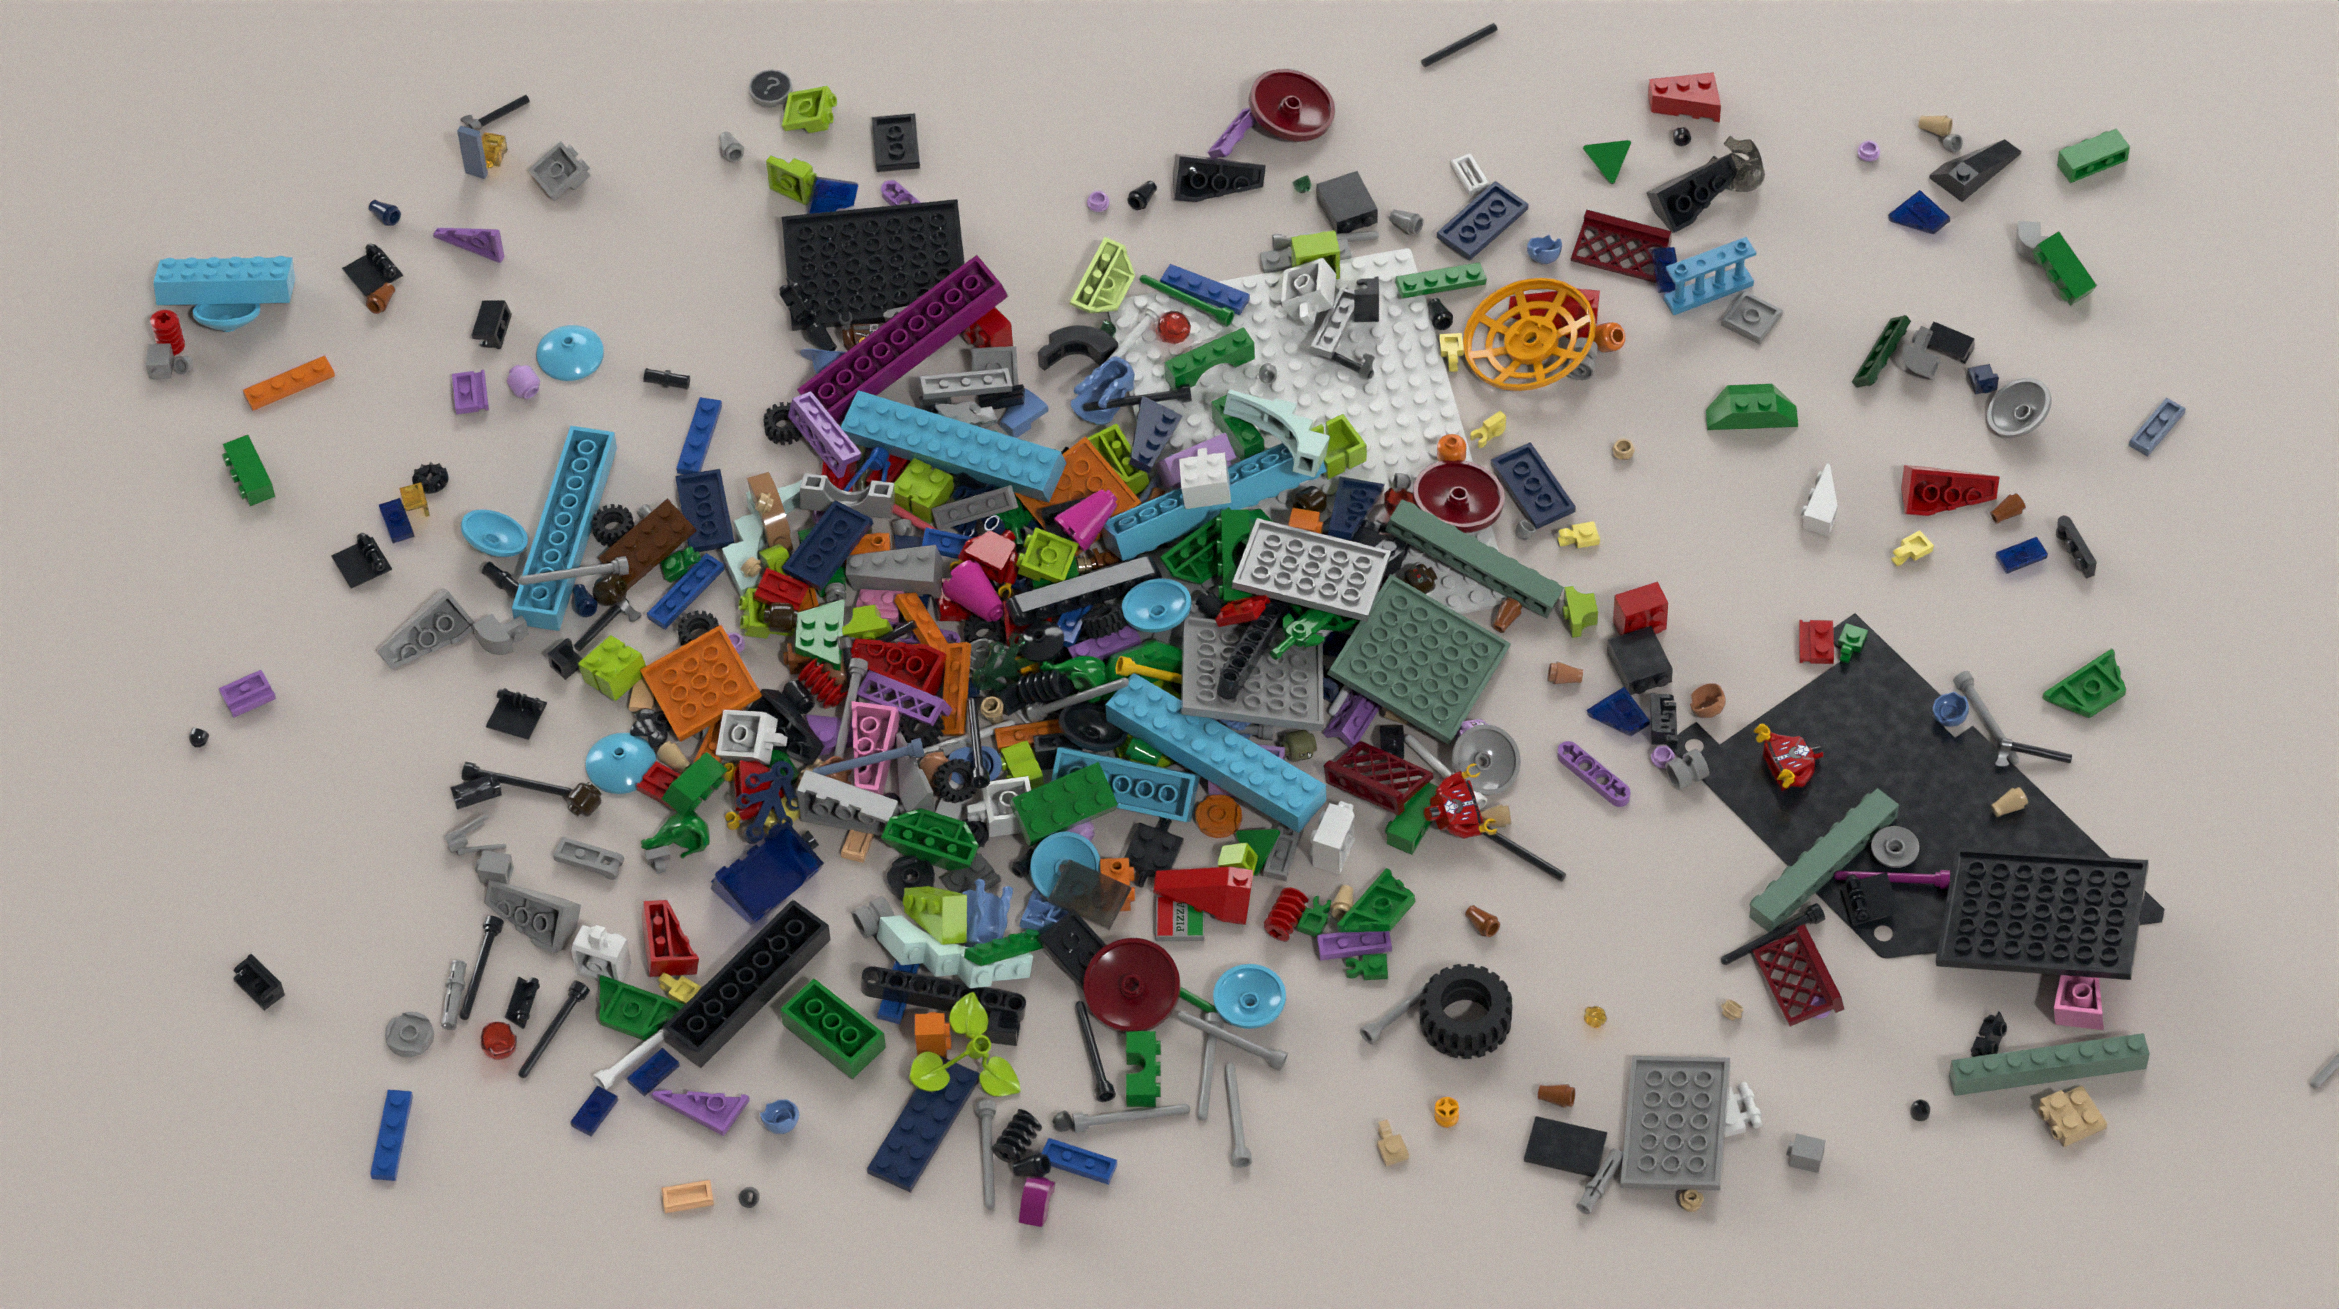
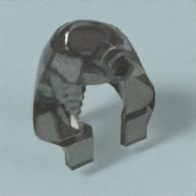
M1729 136L1723 144L1731 151L1730 154L1737 168V174L1735 179L1725 189L1738 192L1753 191L1762 185L1765 177L1760 152L1751 139L1739 141ZM1736 153H1742L1747 155L1749 157V160L1743 159ZM1713 156L1708 163L1717 160L1718 158L1716 156Z

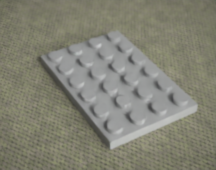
M1257 518L1235 574L1232 589L1257 595H1267L1269 598L1367 622L1389 563L1391 551Z
M1632 1056L1621 1188L1720 1190L1731 1066L1730 1058Z

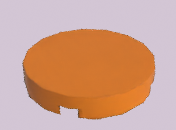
M1222 794L1208 796L1206 800L1197 805L1195 811L1196 825L1202 833L1209 837H1228L1240 828L1242 822L1241 807L1230 796Z

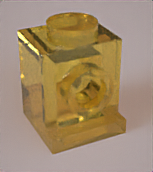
M484 132L482 144L487 168H493V166L500 167L504 154L508 150L506 138L504 135Z

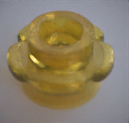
M1593 1006L1592 1008L1587 1007L1585 1009L1584 1021L1589 1026L1599 1028L1607 1021L1605 1011L1601 1007Z

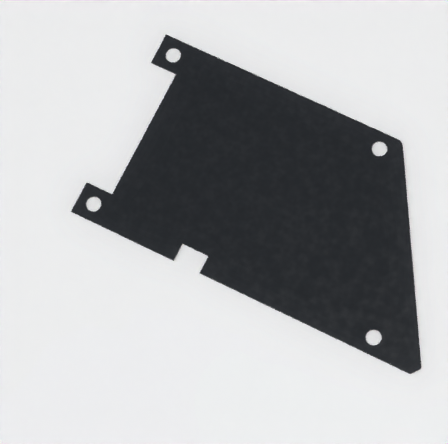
M1856 613L1833 628L1834 644L1840 650L1842 647L1838 646V641L1846 623L1868 630L1861 652L1853 651L1849 663L1840 661L1721 744L1695 722L1677 735L1678 744L1667 745L1679 758L1683 759V755L1688 752L1685 748L1688 740L1698 739L1703 743L1704 748L1700 753L1707 763L1709 776L1702 779V781L1787 866H1793L1799 856L1804 851L1808 852L1819 837H1825L1836 822L1840 823L1851 808H1856L1866 794L1873 793L1877 788L1899 804L1898 816L1889 826L1906 828L1916 836L1919 842L1918 856L1911 864L1905 867H1888L1881 864L1874 857L1871 850V841L1840 871L1935 874V872H1940V870H1950L1951 878L1956 847L2110 857L2009 760L2007 767L1996 766L1995 762L1997 761L1999 750L1974 726L1955 738L1942 724L1937 722L1932 716L1934 715L1933 705L1935 700L1941 695ZM1765 724L1770 729V732L1778 735L1800 736L1805 741L1807 747L1817 744L1821 746L1823 757L1815 760L1813 776L1804 787L1791 786L1781 791L1763 757L1764 743L1766 742L1759 743L1756 740L1759 734L1754 733V730L1758 725ZM2020 787L2027 797L2028 804L2024 806V809L1996 817L1991 805L2011 788L2016 789ZM1833 876L1816 892L1882 958L1937 952L1948 889H1940L1935 884L1890 882L1899 914L1855 926L1852 925L1841 885L1845 884L1846 880H1836ZM2146 891L2140 925L2161 923L2165 909ZM1879 926H1887L1893 931V937L1888 941H1880L1875 937L1874 931Z

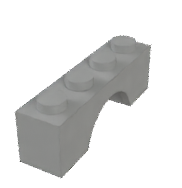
M804 473L800 486V509L827 511L836 500L866 516L891 519L895 504V483L871 481L870 485L862 491L847 492L835 487L826 475Z

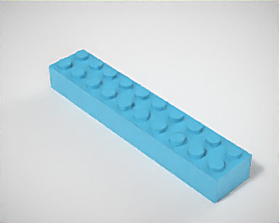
M859 390L841 425V429L854 444L871 449L876 446L883 447L891 455L910 461L916 458L931 465L933 468L956 475L964 472L979 482L989 485L994 484L999 488L1011 485L1015 493L1048 503L1067 464L1061 451Z
M570 426L522 576L580 568L592 530L593 515L597 514L616 454L617 445L614 432ZM576 577L528 585L519 584L512 606L514 619L522 615L529 627L560 631Z
M1281 443L1228 467L1231 503L1185 509L1182 489L1180 487L1109 518L1101 530L1105 546L1122 561L1132 560L1144 551H1152L1160 544L1173 542L1183 534L1193 533L1221 513V510H1225L1228 507L1231 510L1252 507L1265 498L1276 497L1281 491L1294 489L1304 481L1317 479L1320 474L1327 472L1324 461L1315 477L1293 472V456L1289 449Z
M1135 673L1128 678L1129 685L1119 689L1106 703V718L1108 722L1137 739L1141 738L1154 749L1297 833L1305 827L1326 802V784L1212 718L1181 714L1180 699Z

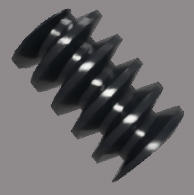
M1054 669L1052 672L1045 671L1044 674L1039 672L1036 675L1030 674L1028 677L1025 675L1021 676L1018 684L1019 697L1024 705L1066 698L1071 688L1068 677L1065 674H1061L1057 669Z
M1018 1109V1113L1014 1114L1012 1121L1008 1123L1002 1135L997 1138V1143L993 1144L991 1148L1000 1160L1010 1163L1012 1160H1021L1019 1153L1025 1154L1027 1151L1025 1146H1031L1032 1144L1029 1138L1036 1139L1037 1134L1035 1131L1042 1130L1038 1120L1031 1113L1023 1109Z

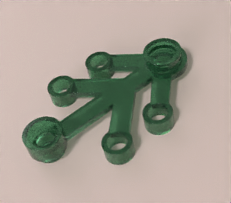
M1019 633L1010 635V647L1000 667L995 669L993 668L998 656L1004 652V645L998 641H992L989 644L988 650L990 654L984 666L977 668L972 674V684L975 688L979 690L992 688L1001 692L1011 686L1010 684L1004 685L995 680L1002 676L1019 683L1020 677L1024 675L1016 671L1037 663L1025 657L1014 661L1020 647L1025 643L1023 635ZM1019 637V642L1015 644V638ZM999 645V650L994 652V647ZM1056 656L1044 662H1048L1051 664L1055 660ZM984 674L985 679L980 682V677Z

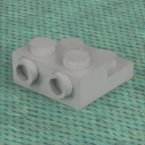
M561 141L528 169L554 201L567 189L572 187L575 190L591 176L587 172L590 167L582 158L579 161L576 159V156L579 154L571 145L566 147Z

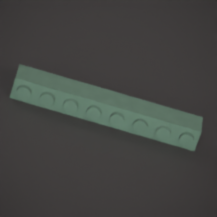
M1402 499L1388 521L1385 530L1388 533L1500 594L1515 599L1522 606L1548 619L1560 599L1564 587L1559 585L1558 582L1540 575L1536 570L1520 564L1514 558L1507 557L1498 552L1496 548L1485 545L1474 536L1463 533L1454 525L1439 520L1435 515L1419 509L1411 502H1406Z
M1878 788L1873 793L1866 794L1861 803L1856 808H1851L1840 823L1836 822L1825 837H1819L1808 852L1804 851L1793 866H1788L1783 871L1778 880L1771 881L1760 896L1756 895L1749 904V917L1767 932L1777 929L1834 876L1836 871H1840L1872 841L1874 835L1879 830L1888 827L1897 818L1899 804Z
M2141 1033L1951 1060L1949 1077L1954 1096L2143 1070L2147 1069L2150 1053L2145 1035Z

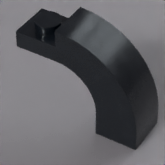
M1083 325L1064 327L1049 334V344L1043 346L1038 352V365L1045 371L1068 355L1081 354L1090 357L1101 366L1118 348V342L1108 333L1095 327Z

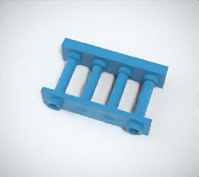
M1747 237L1666 266L1668 274L1675 283V290L1664 294V301L1673 316L1754 286V279L1744 264L1745 259L1756 256L1757 252ZM1736 263L1735 268L1725 271L1726 266ZM1716 271L1714 276L1705 279V274ZM1696 278L1695 283L1685 286L1686 281Z

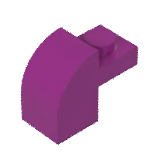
M1027 1177L1021 1198L1018 1223L1043 1227L1048 1217L1049 1200L1055 1191V1182L1049 1181L1045 1177Z

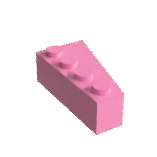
M851 701L854 759L894 749L900 721L898 708ZM891 760L854 768L855 786L883 796Z
M2060 976L2054 1004L2056 1025L2104 1030L2099 978Z

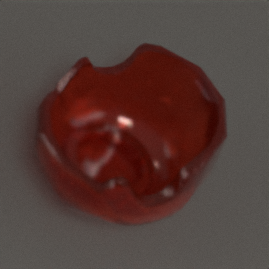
M1169 311L1158 319L1156 334L1161 337L1163 342L1181 343L1189 336L1191 325L1184 314L1178 311Z
M1389 488L1384 493V508L1388 515L1392 516L1402 499L1413 503V493L1405 488H1402L1399 492Z
M501 1021L490 1022L482 1028L480 1037L482 1051L494 1060L508 1058L516 1051L517 1035H514L508 1023Z

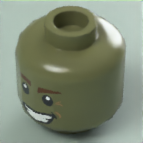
M1305 729L1286 733L1284 742L1280 743V747H1285V756L1291 762L1310 759L1313 757L1314 752L1317 751L1314 735Z

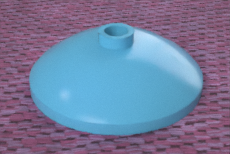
M259 303L198 304L193 309V317L197 322L215 330H222L223 332H231L241 328L260 314Z
M566 325L547 333L539 342L536 355L538 364L545 374L557 380L574 381L589 376L600 366L604 356V348L600 337L591 329L579 325Z
M481 509L467 513L462 519L461 532L471 546L482 553L495 557H512L522 553L527 546L528 536L524 528L505 514Z
M1152 579L1136 585L1126 594L1122 602V610L1125 621L1131 627L1143 632L1157 633L1172 629L1184 621L1191 610L1192 601L1189 591L1181 583L1171 579Z
M615 733L600 739L592 746L586 758V771L591 782L599 789L613 794L630 793L637 790L636 785L643 780V776L656 762V755L654 749L650 747L649 742L644 738L631 736L630 733Z
M1073 832L1052 834L1043 839L1032 854L1030 862L1031 878L1038 891L1049 900L1065 904L1074 903L1078 898H1086L1096 888L1101 876L1099 853L1094 845L1082 835ZM1060 865L1067 867L1066 873L1060 872Z
M1243 964L1233 967L1221 975L1214 987L1213 1001L1218 1014L1226 1022L1239 1028L1254 1029L1266 1026L1278 1018L1286 1003V990L1281 978L1271 969L1257 964Z

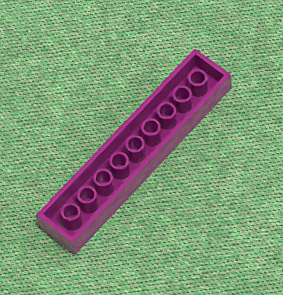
M976 255L799 387L797 391L800 395L811 391L837 424H840L845 419L858 390L877 396L1005 300L1008 295L1001 282Z

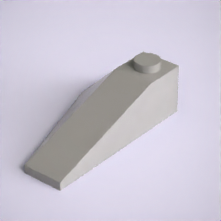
M442 588L401 626L377 652L393 669L418 659L422 655L435 652L439 648L461 641L473 630L472 624L475 622L449 591Z
M897 733V748L908 746L902 733ZM910 755L898 758L900 815L921 808L935 812L933 791L922 769L919 770L917 759L910 757Z
M489 880L485 899L486 905L503 919H508L513 923L517 931L525 933L532 939L531 942L535 946L553 953H558L577 928L581 904L561 897Z

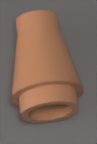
M1558 661L1550 663L1548 681L1553 682V684L1582 682L1583 669H1578Z

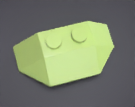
M1104 237L1069 305L1088 313L1118 311L1135 278L1125 245Z

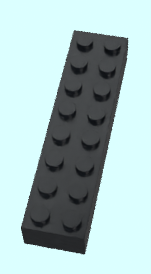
M793 899L663 1026L665 1042L702 1068L831 940L829 925Z

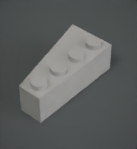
M806 769L797 788L802 822L882 836L889 818L900 815L897 800Z

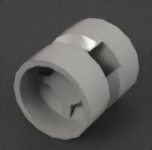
M1577 338L1573 351L1581 352L1588 338ZM1594 341L1583 361L1568 374L1570 378L1588 380L1593 376L1598 353V346ZM1567 359L1565 368L1574 360Z
M1698 749L1685 753L1683 759L1677 757L1665 764L1668 776L1677 790L1690 786L1692 780L1698 782L1709 776L1707 763Z
M883 896L870 901L869 907L863 905L852 911L854 923L861 935L866 939L878 933L880 917L895 916L892 908Z

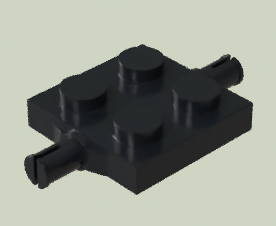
M1162 818L1159 828L1139 823L1124 858H1129V867H1134V870L1139 873L1134 882L1136 886L1140 883L1139 887H1143L1147 877H1155L1156 871L1172 870L1183 845L1184 838L1168 832L1172 823L1171 819Z

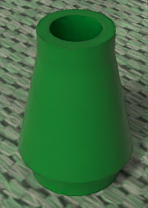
M1134 737L1126 751V755L1130 756V759L1155 766L1158 765L1162 753L1158 752L1144 740Z

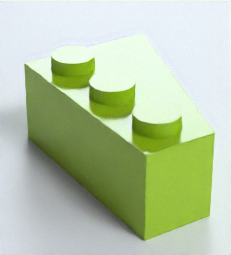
M1117 423L1087 438L1135 495L1146 489L1149 484L1147 473L1129 464L1132 447Z
M930 886L904 888V912L942 945L967 943L966 894Z

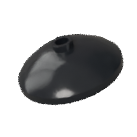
M1077 703L1065 707L1059 716L1058 724L1064 736L1076 746L1096 752L1114 750L1122 746L1128 736L1127 732L1107 721L1106 707L1099 704Z

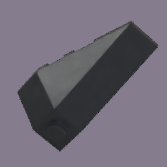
M2004 139L1944 163L1929 175V178L1963 202L2021 154V150Z
M1175 154L1173 168L1174 200L1199 202L1205 199L1262 188L1266 165Z
M1728 154L1665 182L1646 192L1656 215L1672 233H1676L1691 225L1697 219V216L1709 207L1710 202L1719 193H1722L1739 173L1731 154Z
M1331 517L1323 522L1322 534L1328 535ZM1360 526L1352 539L1348 540L1391 551L1390 560L1381 584L1388 579L1390 574L1393 575L1401 569L1405 549L1390 538Z
M762 689L760 691L762 696L752 703L748 711L764 712L778 719L775 733L783 734L788 738L786 746H773V749L786 753L788 756L806 764L813 765L825 747L795 706L779 690Z

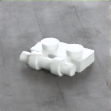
M1742 1082L1738 1085L1740 1091L1738 1094H1734L1732 1088L1729 1087L1725 1137L1746 1132L1745 1123L1748 1122L1752 1123L1753 1128L1762 1126L1760 1109L1755 1106V1096L1752 1089H1749L1747 1082ZM1744 1103L1747 1111L1741 1113L1738 1105Z

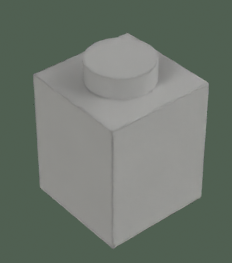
M148 344L146 369L149 379H172L174 354L171 344Z
M483 850L481 859H477L475 865V872L479 875L480 883L488 884L489 880L509 884L514 868L511 854Z
M1797 1133L1795 1141L1789 1142L1786 1156L1791 1157L1790 1167L1819 1173L1826 1140Z

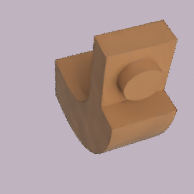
M766 472L747 478L751 498L755 505L760 493L768 494L769 492L771 494L770 498L774 499L770 512L765 511L764 514H761L758 511L768 548L780 544L787 551L793 550L787 517L770 473Z

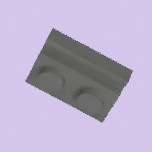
M980 853L974 857L970 868L953 870L942 877V883L949 891L962 894L970 889L976 891L975 881L978 879L984 880V891H987L1001 882V876L997 875L994 868Z

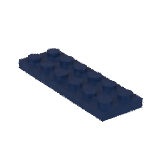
M940 1056L941 1059H942L943 1065L946 1064L947 1062L951 1061V1060H949V1059H946V1058ZM954 1063L945 1069L950 1076V1081L943 1089L929 1092L917 1088L867 1167V1173L911 1193L978 1084L980 1073Z

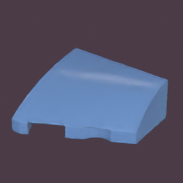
M1025 388L1024 404L1008 407L999 422V426L1009 436L1017 438L1031 429V422L1049 411L1048 405L1037 395Z
M1035 888L1021 918L1019 927L1038 931L1039 934H1043L1065 916L1069 910L1062 908L1055 901H1046L1040 896L1041 893L1038 889Z

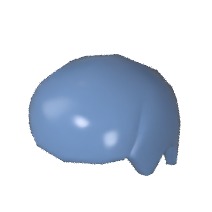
M1550 235L1544 238H1531L1527 244L1528 255L1540 264L1555 262L1562 249L1561 239L1558 238L1556 241H1553Z
M1955 691L1949 694H1942L1935 700L1933 705V714L1936 721L1946 727L1959 726L1966 720L1969 713L1967 698L1957 694Z
M788 1099L777 1100L771 1104L768 1103L764 1113L760 1112L766 1129L774 1134L790 1132L796 1126L800 1115L797 1106Z

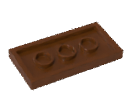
M667 498L598 559L603 564H607L615 560L616 557L626 556L629 573L621 575V577L627 583L628 591L697 530Z

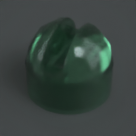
M1308 175L1292 182L1296 191L1301 194L1309 192L1312 186Z
M1105 319L1100 330L1113 337L1116 333V327L1112 322Z

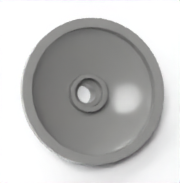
M2021 378L2008 383L1996 393L1990 402L1987 412L1989 425L1998 435L2007 438L2020 437L2034 431L2042 424L2050 411L2052 397L2049 389L2043 382L2034 378Z
M1483 724L1466 730L1457 739L1452 752V765L1454 772L1457 773L1459 771H1466L1468 765L1472 763L1477 764L1469 768V773L1476 775L1480 772L1477 778L1468 777L1466 781H1471L1473 791L1480 792L1482 795H1494L1506 790L1514 783L1520 770L1521 759L1517 744L1506 731L1497 726ZM1479 758H1481L1484 761L1483 766H1480L1478 764Z

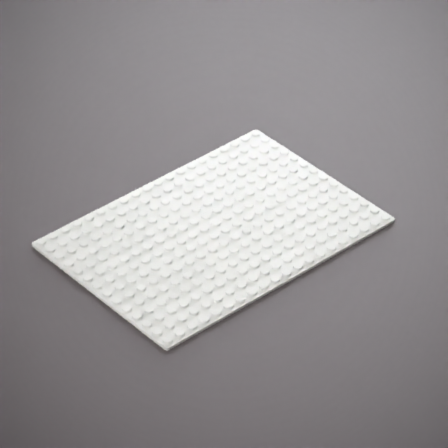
M1409 248L1340 260V279L1335 281L1334 299L1341 287L1353 291L1360 288L1366 289V285H1357L1356 281L1379 277V322H1354L1353 315L1335 352L1361 365L1365 362L1363 354L1373 355L1375 357L1373 361L1374 375L1368 380L1359 376V373L1327 357L1310 353V346L1329 310L1316 313L1315 322L1307 326L1301 319L1294 320L1283 308L1281 302L1284 270L1218 281L1250 294V300L1241 315L1235 314L1232 323L1228 327L1219 324L1215 316L1162 292L1124 298L1118 311L1108 312L1118 347L1146 317V309L1152 302L1160 305L1166 313L1160 321L1152 322L1121 357L1129 362L1135 373L1134 389L1128 392L1129 397L1173 391L1165 379L1164 362L1244 327L1255 343L1254 360L1236 368L1229 363L1218 364L1203 373L1196 385L1190 388L1192 402L1182 403V401H1177V399L1157 402L1183 416L1156 463L1167 458L1172 453H1179L1223 434L1212 419L1211 401L1227 395L1229 390L1274 401L1277 398L1296 403L1295 415L1312 419V428L1322 424L1325 435L1326 421L1344 414L1367 444L1366 462L1351 469L1345 467V472L1329 480L1323 474H1320L1317 479L1304 481L1294 489H1286L1279 492V495L1276 497L1265 498L1255 506L1243 508L1261 509L1275 523L1288 526L1295 494L1309 486H1316L1326 494L1327 506L1325 511L1320 514V522L1327 520L1332 516L1339 477L1341 476L1385 484L1384 492L1365 520L1372 521L1373 523L1379 521L1388 524L1390 517L1402 499L1413 503L1412 494L1415 480L1423 469L1439 462L1437 459V444L1439 439L1447 434L1459 435L1464 439L1467 448L1465 461L1473 462L1445 364L1441 357L1440 347L1425 296L1402 299L1395 284L1396 276L1418 273L1412 251ZM1266 363L1274 365L1277 369L1276 380L1272 383H1265L1259 379V370ZM1132 405L1136 421L1139 405ZM1254 425L1264 439V451L1282 443L1268 431ZM1235 451L1236 458L1230 461L1232 465L1241 461ZM1155 466L1149 473L1150 480H1152L1155 474L1157 473ZM1395 473L1407 474L1410 477L1411 486L1406 491L1394 490L1393 479ZM1162 482L1157 487L1164 490L1165 494L1173 491L1172 487L1164 489ZM1492 526L1477 532L1465 533L1474 536L1485 545L1498 550ZM1381 532L1379 533L1390 538L1391 540L1396 538V536L1392 534H1386ZM1192 533L1183 534L1173 542H1166L1167 548L1178 544ZM1412 545L1409 547L1406 559L1402 562L1401 569L1393 574L1396 578L1403 580L1405 579L1404 573L1419 564H1424L1427 569L1432 567L1438 579L1434 581L1436 584L1435 589L1426 595L1459 614L1500 607L1502 601L1508 598ZM1238 553L1234 560L1237 569L1242 559ZM1289 605L1287 614L1290 613L1294 621L1298 620L1300 617ZM1358 624L1343 631L1319 630L1317 633H1323L1325 639L1349 635L1354 632Z

